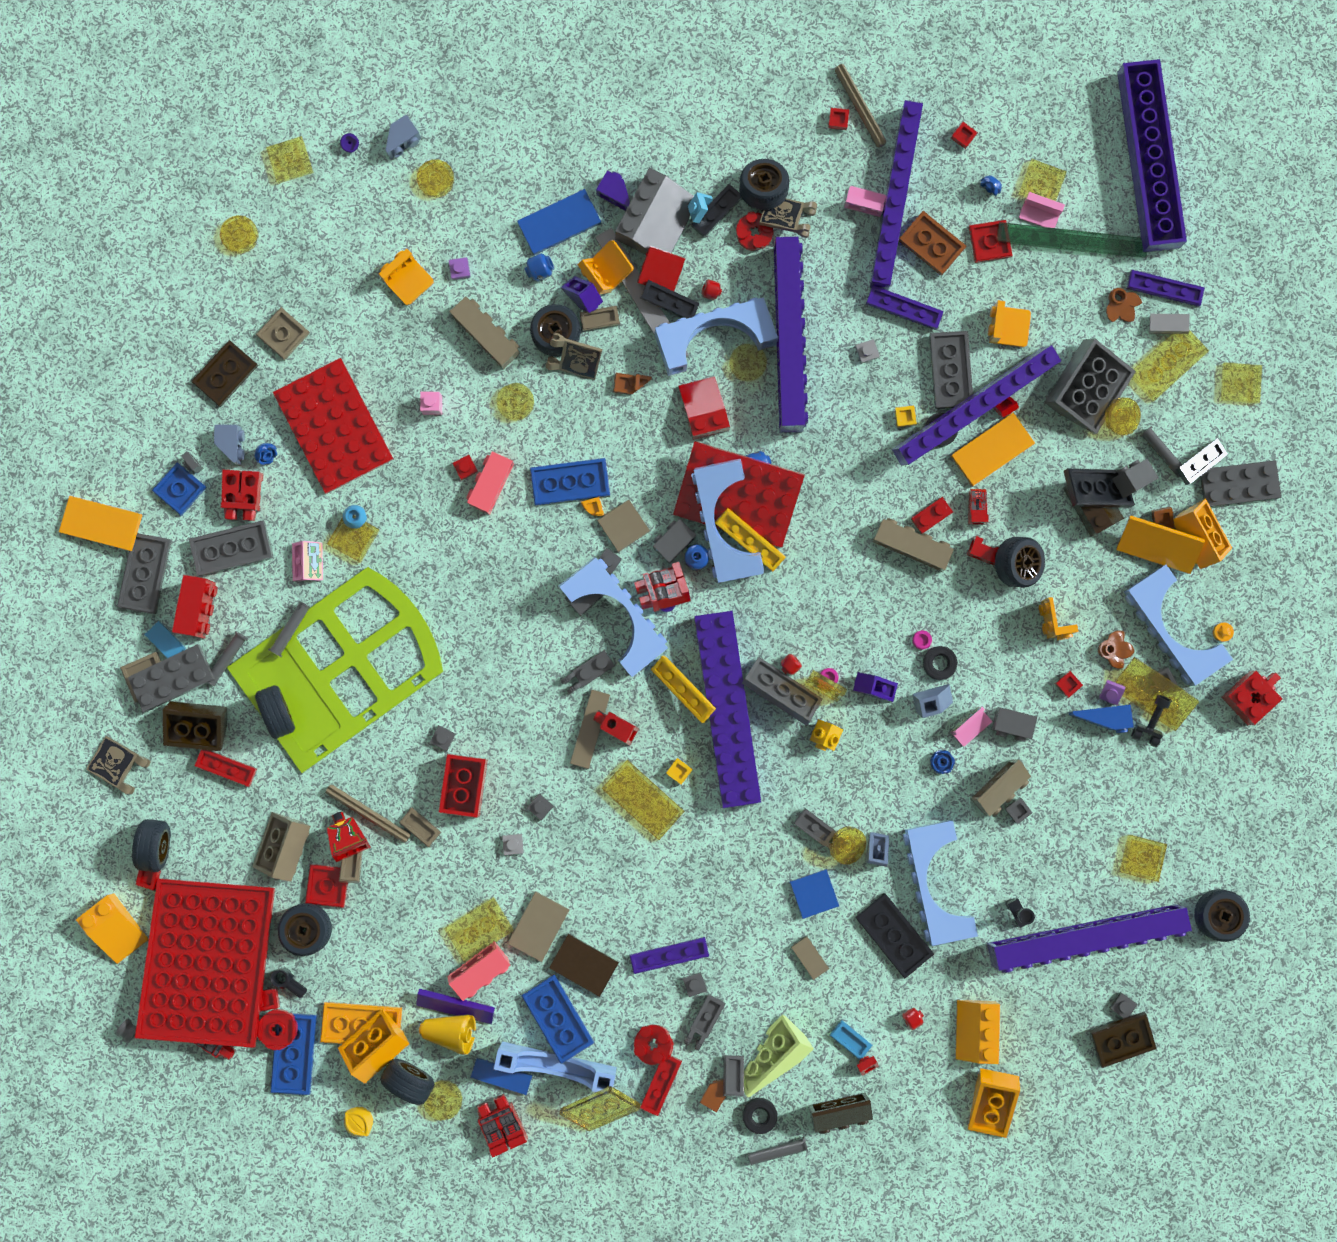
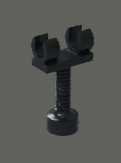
M1157 695L1154 701L1157 707L1149 720V724L1145 726L1136 722L1131 734L1132 739L1139 741L1143 732L1152 735L1149 741L1150 746L1157 748L1163 734L1154 728L1163 709H1168L1172 700L1163 695Z
M1013 898L1012 901L1005 903L1015 918L1014 921L1017 927L1022 928L1033 923L1035 919L1034 912L1028 908H1023L1018 898Z

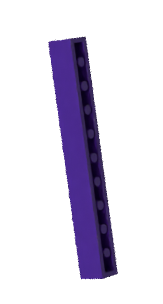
M905 100L902 106L870 288L874 285L888 290L891 285L923 103Z
M1052 345L1040 348L891 450L901 466L911 464L1060 363L1061 359Z

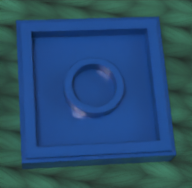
M177 462L152 491L182 516L207 487Z
M827 869L790 881L802 919L839 907Z

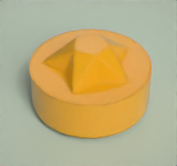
M1219 623L1213 628V636L1219 642L1229 641L1234 635L1233 627L1228 623Z

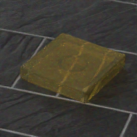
M302 136L266 147L278 184L314 173Z
M1031 159L1018 195L1026 197L1031 192L1056 201L1067 171Z
M1224 362L1222 368L1221 401L1260 403L1262 365Z
M342 517L327 544L362 563L380 530L367 522L358 529L349 528L344 524Z
M814 670L804 681L805 685L835 702L839 701L847 691L846 688Z
M1128 834L1119 872L1159 882L1167 844Z

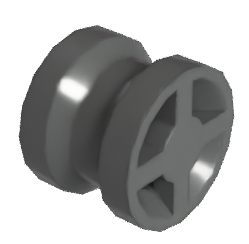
M127 1018L115 1034L123 1037L124 1042L128 1044L135 1037L136 1026L132 1024V1020Z

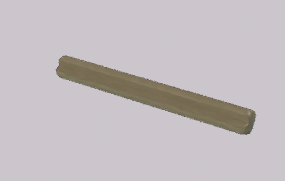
M840 64L836 66L835 72L878 148L884 146L886 139L845 65Z
M329 785L325 793L403 843H406L410 838V833L334 785Z

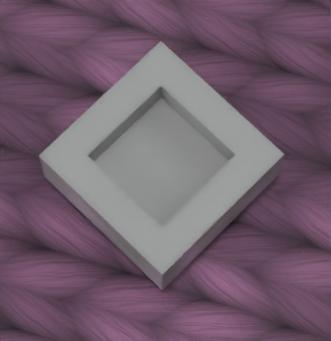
M874 339L855 346L861 364L880 357Z
M522 834L502 836L504 855L524 853Z

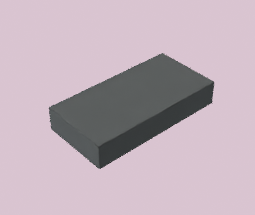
M723 1056V1096H744V1056Z

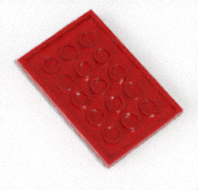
M341 358L273 392L325 494L394 460Z
M694 441L673 515L705 524V522L701 521L700 511H703L701 503L698 504L696 499L698 487L697 484H693L692 480L694 469L741 459L745 478L731 484L720 494L715 505L714 519L716 521L729 508L770 544L782 548L805 474Z

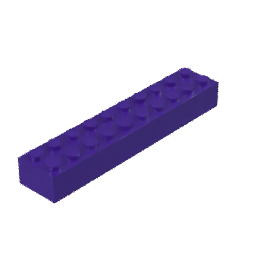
M1156 59L1123 63L1117 72L1143 253L1179 249L1187 242L1161 61Z
M799 236L776 237L773 251L776 334L778 336L776 347L779 433H802L808 423V412H805L806 404H808V395L804 393L805 386H807V374H803L806 367V355H803L804 348H806V337L802 336L805 329V318H802L805 302L804 299H801L802 292H804V280H800L803 273V261H800L801 254H803V244L799 243Z
M733 610L694 616L706 699L716 708L710 715L709 722L722 808L762 803L745 689L742 684L743 676Z
M1173 904L989 942L987 947L992 967L999 971L1001 970L1002 973L1014 971L1013 968L1021 966V969L1031 968L1034 963L1040 962V965L1052 963L1054 959H1059V961L1070 960L1073 955L1085 957L1089 956L1090 952L1093 951L1098 953L1110 951L1109 948L1112 947L1124 949L1128 948V944L1131 943L1143 945L1148 943L1147 940L1155 939V941L1166 940L1167 936L1170 935L1182 937L1186 935V932L1192 931L1187 907Z

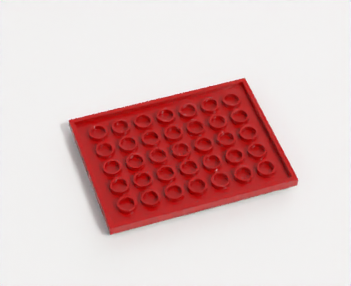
M157 878L135 1038L255 1048L275 888Z

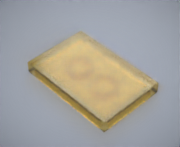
M495 897L444 928L465 962L492 942H497L513 932L514 928Z

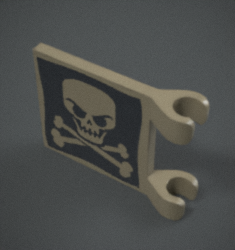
M785 199L778 207L763 210L759 225L794 232L801 237L808 238L811 226L809 224H799L802 211L810 216H814L817 203L813 201L804 203Z
M554 333L550 345L553 347H563L561 361L553 356H549L545 366L546 369L561 370L595 380L603 349L572 341L558 333Z
M105 736L86 770L115 786L123 793L133 794L135 788L124 782L134 763L141 767H149L151 761L110 737Z

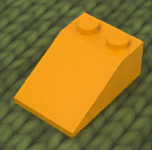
M115 893L105 896L76 919L84 932L116 964L120 963L149 940Z
M980 1068L975 1085L968 1130L1007 1138L1020 1093L1019 1076Z

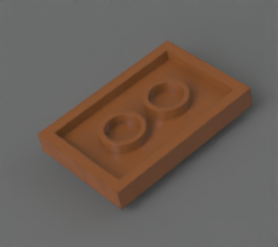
M925 211L921 212L899 238L900 243L941 276L967 247Z

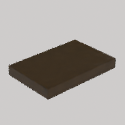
M229 340L191 382L221 407L259 365Z
M568 933L549 968L600 997L619 961Z
M1145 1012L1089 1031L1101 1068L1157 1049Z

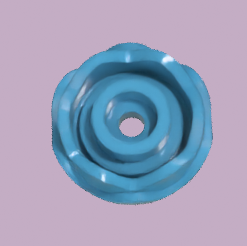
M358 505L347 507L342 516L344 524L354 529L360 528L367 520L365 510Z

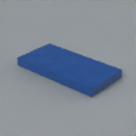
M585 189L517 221L533 255H537L601 224V220Z
M605 458L530 468L535 506L610 496Z
M556 975L551 976L521 995L560 1064H563L595 1043Z
M292 1013L298 1026L297 1035L294 1041L284 1049L274 1050L270 1093L310 1095L317 1015ZM276 1024L275 1028L276 1035H279V1032L282 1031L278 1024Z

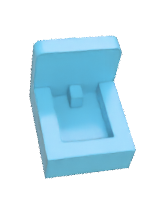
M696 192L688 205L693 222L700 223L708 211L707 206L713 200L712 196Z

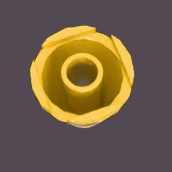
M460 1015L429 1018L421 1022L419 1026V1034L427 1041L461 1055L469 1054L475 1039V1037H471L472 1030L476 1031L474 1016Z

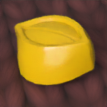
M364 1107L348 1109L344 1117L346 1131L356 1137L369 1136L373 1125V1117L370 1111Z

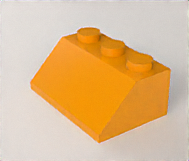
M1206 498L1182 511L1173 519L1177 531L1205 539V544L1195 563L1200 569L1221 562L1232 549Z
M957 1000L955 1059L979 1064H999L1000 1004L996 1001Z
M381 1009L347 1039L338 1050L350 1074L366 1084L390 1060L405 1049L409 1042L400 1027L384 1009Z

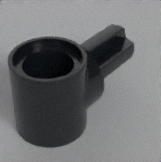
M282 967L272 973L270 980L273 986L282 990L288 989L299 998H302L307 992V988L294 979L295 976L288 968ZM279 972L285 975V982L278 980L277 975Z

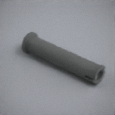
M1150 426L1140 437H1144L1177 478H1179L1180 476L1175 469L1182 465L1181 462L1152 430L1153 427Z
M299 601L272 648L268 649L269 651L282 657L283 650L310 609V606Z
M238 631L234 632L235 636L211 669L215 680L209 682L212 686L216 685L245 640L248 641V638Z
M804 1136L800 1140L748 1153L751 1166L803 1151L808 1152Z

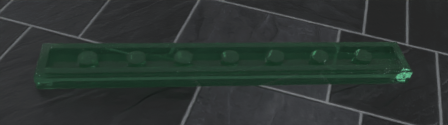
M1003 222L998 224V243L1009 242L1016 245L1140 258L1147 256V252H1143L1141 237Z

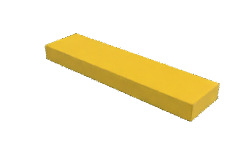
M729 508L715 521L716 525L750 553L760 552L763 564L772 572L786 558L785 555L760 536Z
M661 656L651 668V671L701 723H704L716 710L666 656Z

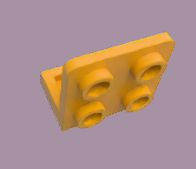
M610 240L593 258L583 259L577 264L583 276L594 284L599 295L611 293L633 271L632 264L614 240Z
M406 248L404 251L398 252L390 264L386 263L380 269L379 275L400 300L408 306L432 286L434 280Z
M998 300L990 310L992 322L988 327L989 343L1026 347L1028 344L1031 312L1025 309L1005 307V301Z
M1048 597L1041 601L1039 613L1044 618L1042 631L1047 636V639L1056 637L1057 641L1072 638L1074 633L1079 632L1077 624L1058 627L1053 597Z

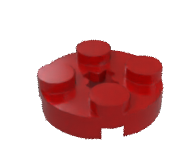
M749 212L737 224L736 236L738 242L747 250L756 251L764 249L772 241L773 228L759 225L761 213ZM758 228L760 234L752 236L750 229Z
M283 1009L269 1011L258 1022V1039L268 1049H284L294 1041L297 1035L298 1026L295 1016ZM276 1024L282 1028L279 1035H276V1031H272V1027H275Z
M654 1024L643 1026L635 1037L634 1053L642 1062L649 1065H658L671 1056L674 1046L673 1039H671L669 1031L663 1026ZM653 1039H655V1043L658 1044V1047L653 1048L652 1050L650 1042H652Z

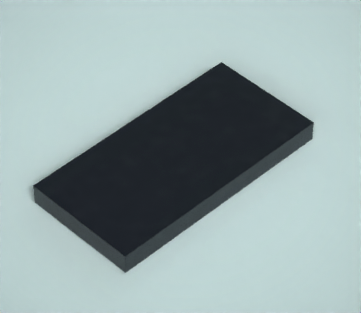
M1067 468L1063 471L1072 507L1131 508L1135 504L1132 494L1123 499L1112 478L1118 475V470Z
M886 893L882 894L855 917L904 979L934 955Z

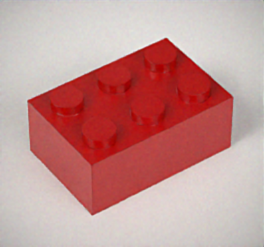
M183 575L172 629L173 633L205 639L206 635L210 632L208 621L209 616H212L214 611V605H212L213 597H216L218 587L215 586L216 582L206 578Z
M447 754L439 813L480 817L488 759Z

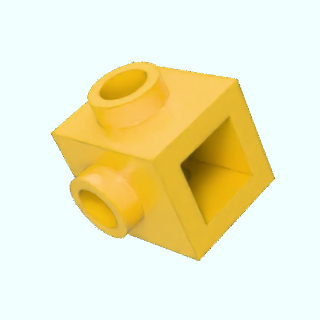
M818 719L809 740L816 743L815 747L820 750L826 751L828 748L835 751L843 729Z

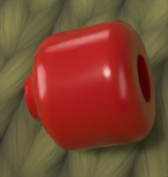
M707 279L702 288V296L710 300H715L718 296L720 297L722 293L720 283Z
M788 654L780 662L781 670L785 674L794 675L802 667L801 662L793 654Z
M915 1008L909 1009L902 1015L904 1022L910 1030H915L924 1023L922 1019L924 1017L923 1013Z

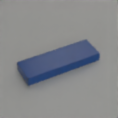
M476 1058L470 1078L527 1095L533 1075L522 1071L512 1074L494 1070L495 1063Z

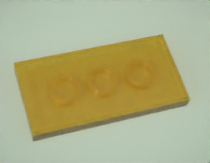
M1190 330L1189 334H1171L1134 368L1136 372L1132 380L1154 402L1209 350Z
M1136 657L1130 661L1115 681V683L1125 686L1123 697L1150 715L1153 714L1157 707L1154 703L1157 695H1163L1172 700L1169 708L1163 709L1159 721L1175 732L1199 703L1197 698Z
M629 760L602 787L610 797L658 840L685 812Z
M609 1086L562 1107L559 1115L590 1132L639 1111L641 1104Z

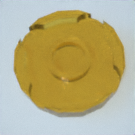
M432 159L420 166L417 172V183L425 195L440 198L452 190L455 176L452 168L446 162Z
M232 216L224 221L221 226V242L229 251L242 254L249 252L257 244V238L259 237L258 229L253 221L246 216Z
M750 344L740 345L733 350L729 361L731 373L737 379L746 382L760 378L767 365L765 353L762 350H758L756 345Z
M511 383L504 386L498 393L497 407L501 415L506 419L512 421L523 420L533 411L534 397L530 389L525 385Z
M1119 397L1114 399L1105 412L1106 426L1116 435L1133 433L1137 429L1141 418L1138 404L1131 398Z
M845 826L834 834L832 844L830 843V853L834 860L847 865L856 862L862 857L866 848V837L861 830Z
M451 1081L434 1082L435 1085L431 1094L424 1103L425 1111L436 1120L451 1119L458 1114L462 1106L463 1097L461 1090Z

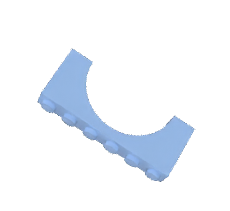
M764 297L759 299L752 298L745 303H734L724 309L716 308L706 314L698 313L692 318H680L674 323H663L656 327L655 338L668 376L687 370L686 349L695 335L709 327L722 325L737 328L753 340L758 350L776 346L778 336Z
M741 459L698 467L692 473L693 484H697L698 492H696L697 503H701L703 510L700 511L701 521L706 524V530H704L705 540L709 541L711 547L708 548L710 560L713 559L715 567H712L713 577L717 578L718 583L764 573L761 553H748L731 547L720 536L715 524L714 510L718 497L728 486L745 478Z
M594 557L562 582L559 588L571 602L588 594H604L615 598L625 607L632 623V638L627 651L618 661L628 674L633 677L668 649L665 645L667 641L661 633L656 634L653 630L655 625L649 618L647 620L644 619L641 615L643 610L637 603L635 605L632 604L629 600L631 595L625 588L621 590L617 585L619 580L613 573L609 575L605 570L608 567L601 558L597 560Z
M1163 565L1124 591L1126 595L1125 600L1130 606L1133 605L1135 607L1137 617L1148 626V633L1152 637H1156L1160 650L1168 654L1170 664L1182 674L1180 675L1182 681L1186 685L1196 686L1233 659L1223 644L1215 645L1207 650H1193L1180 645L1168 634L1162 621L1161 607L1167 590L1177 579L1167 565Z
M948 820L905 829L906 834H903L905 846L908 845L910 853H907L909 865H913L914 872L911 873L913 884H917L918 891L915 892L917 903H921L922 911H919L921 922H925L926 930H923L925 941H929L930 945L935 946L978 937L974 917L971 915L956 916L943 911L932 899L927 886V870L932 857L941 847L957 840L953 821Z
M503 1041L498 1049L494 1070L512 1074L518 1071H533L561 1076L586 1085L592 1092L610 1096L617 1068L574 1057L560 1064L555 1053Z

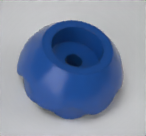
M988 175L980 180V186L985 187L988 193H993L994 196L1001 193L1002 184L995 177Z
M271 443L260 444L255 449V460L262 465L271 464L277 456L276 446Z
M939 750L932 755L930 764L936 773L947 774L951 772L955 759L949 751Z

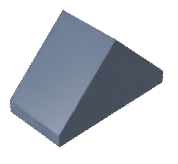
M870 832L865 862L887 867L889 835Z

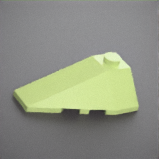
M783 1014L769 1027L766 1032L769 1036L764 1045L759 1044L757 1048L759 1053L756 1059L750 1061L744 1070V1093L747 1097L752 1096L799 1064L814 1049L805 1034Z

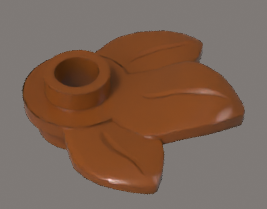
M1115 288L1109 293L1108 299L1110 303L1106 308L1107 317L1111 322H1115L1118 318L1126 322H1133L1135 319L1134 307L1142 304V300L1134 292H1126L1122 288ZM1115 295H1119L1121 300L1117 301Z
M1124 631L1110 633L1108 639L1101 642L1098 647L1099 655L1104 659H1108L1110 665L1117 669L1124 668V659L1131 657L1135 652L1134 647L1124 641Z

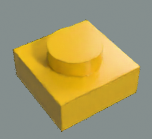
M914 405L896 407L894 409L897 428L916 426Z
M677 758L666 774L682 785L693 769Z

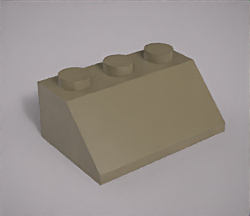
M1011 759L970 800L986 816H995L1001 811L1002 808L1000 806L1004 802L1009 803L1015 797L1014 793L1019 788L1022 790L1028 785V779L1031 775L1019 759Z
M272 812L253 868L271 878L291 882L296 873V867L303 853V847L309 836L311 826Z

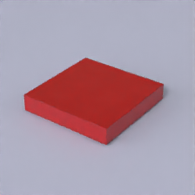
M1006 220L969 225L975 263L1011 258L1013 256Z
M649 246L637 283L645 285L647 280H650L675 291L686 258Z
M310 864L305 903L345 907L348 883L339 882L340 867Z

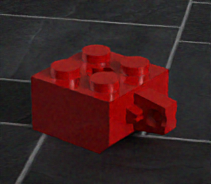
M1256 670L1250 671L1221 698L1247 726L1256 725L1283 699L1275 691L1276 688L1274 687L1281 677L1276 672L1271 673L1266 678L1261 676Z

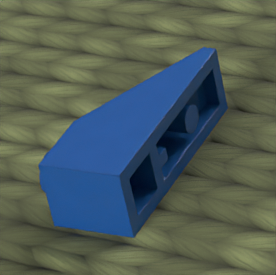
M1131 704L1069 712V716L1108 730H1116V733L1128 732L1127 728H1134Z

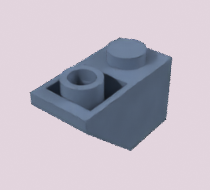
M407 114L390 125L385 149L390 159L401 156L405 149L416 146L421 139L418 130Z
M214 425V444L233 463L241 466V460H244L245 457L244 449H242V442L245 440L244 430L239 425Z
M949 684L912 694L915 710L922 718L940 714L953 703Z

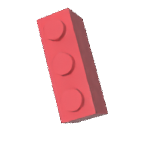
M493 451L490 455L486 456L483 462L485 467L482 473L479 472L475 478L476 485L474 489H470L466 498L470 506L489 515L514 466L512 460Z
M494 941L448 975L449 985L461 1000L464 1001L466 998L473 997L481 987L489 985L497 975L505 973L510 966V962Z

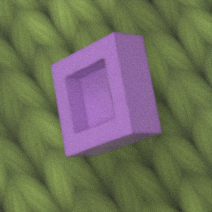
M467 257L449 260L452 280L471 277Z
M1107 680L1099 699L1118 706L1125 691V686Z

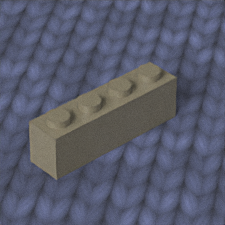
M465 296L449 311L451 316L502 369H505L520 354L518 344L513 339L508 340L504 336L506 332L499 325L496 327L492 323L493 319L487 312L482 313L478 309L480 306L473 298L469 300Z
M887 518V520L883 519L880 522L872 541L873 543L941 572L945 571L954 550L950 548L949 543L934 541L932 536L925 533L920 535L915 532L914 528L906 525L904 527L899 526L897 521Z

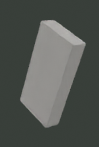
M1150 314L1149 334H1189L1190 314Z

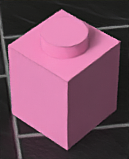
M420 392V411L423 415H442V395L440 392Z

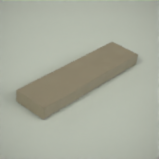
M591 690L570 764L589 769L601 726L593 718L598 710L603 713L606 712L610 694Z

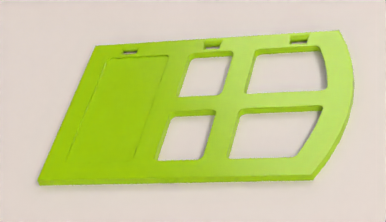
M369 567L362 570L307 611L283 650L282 657L268 649L272 648L283 628L227 667L260 715L261 713L255 699L256 692L273 685L280 688L293 719L295 730L288 735L279 737L278 741L301 773L307 771L444 672L435 639L419 610L395 584ZM369 586L387 599L399 611V616L363 642L357 644L334 610L361 589ZM318 620L324 622L344 650V655L324 670L318 669L297 639L301 632ZM406 627H411L420 647L425 667L394 690H390L367 656ZM352 666L356 667L377 697L376 703L356 717L350 714L330 685L333 679ZM421 674L424 680L414 686L412 680ZM373 710L376 715L366 721L363 715ZM324 745L327 750L317 757L314 751Z

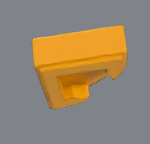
M599 497L581 502L583 508L589 514L599 517L604 516Z

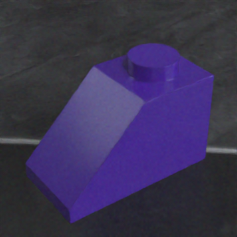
M607 170L596 189V194L600 198L626 211L630 200L624 179L617 172L613 171L611 173Z
M574 276L561 287L565 294L581 310L588 313L595 311L603 302L594 284Z
M857 672L853 691L894 702L898 683L876 675Z

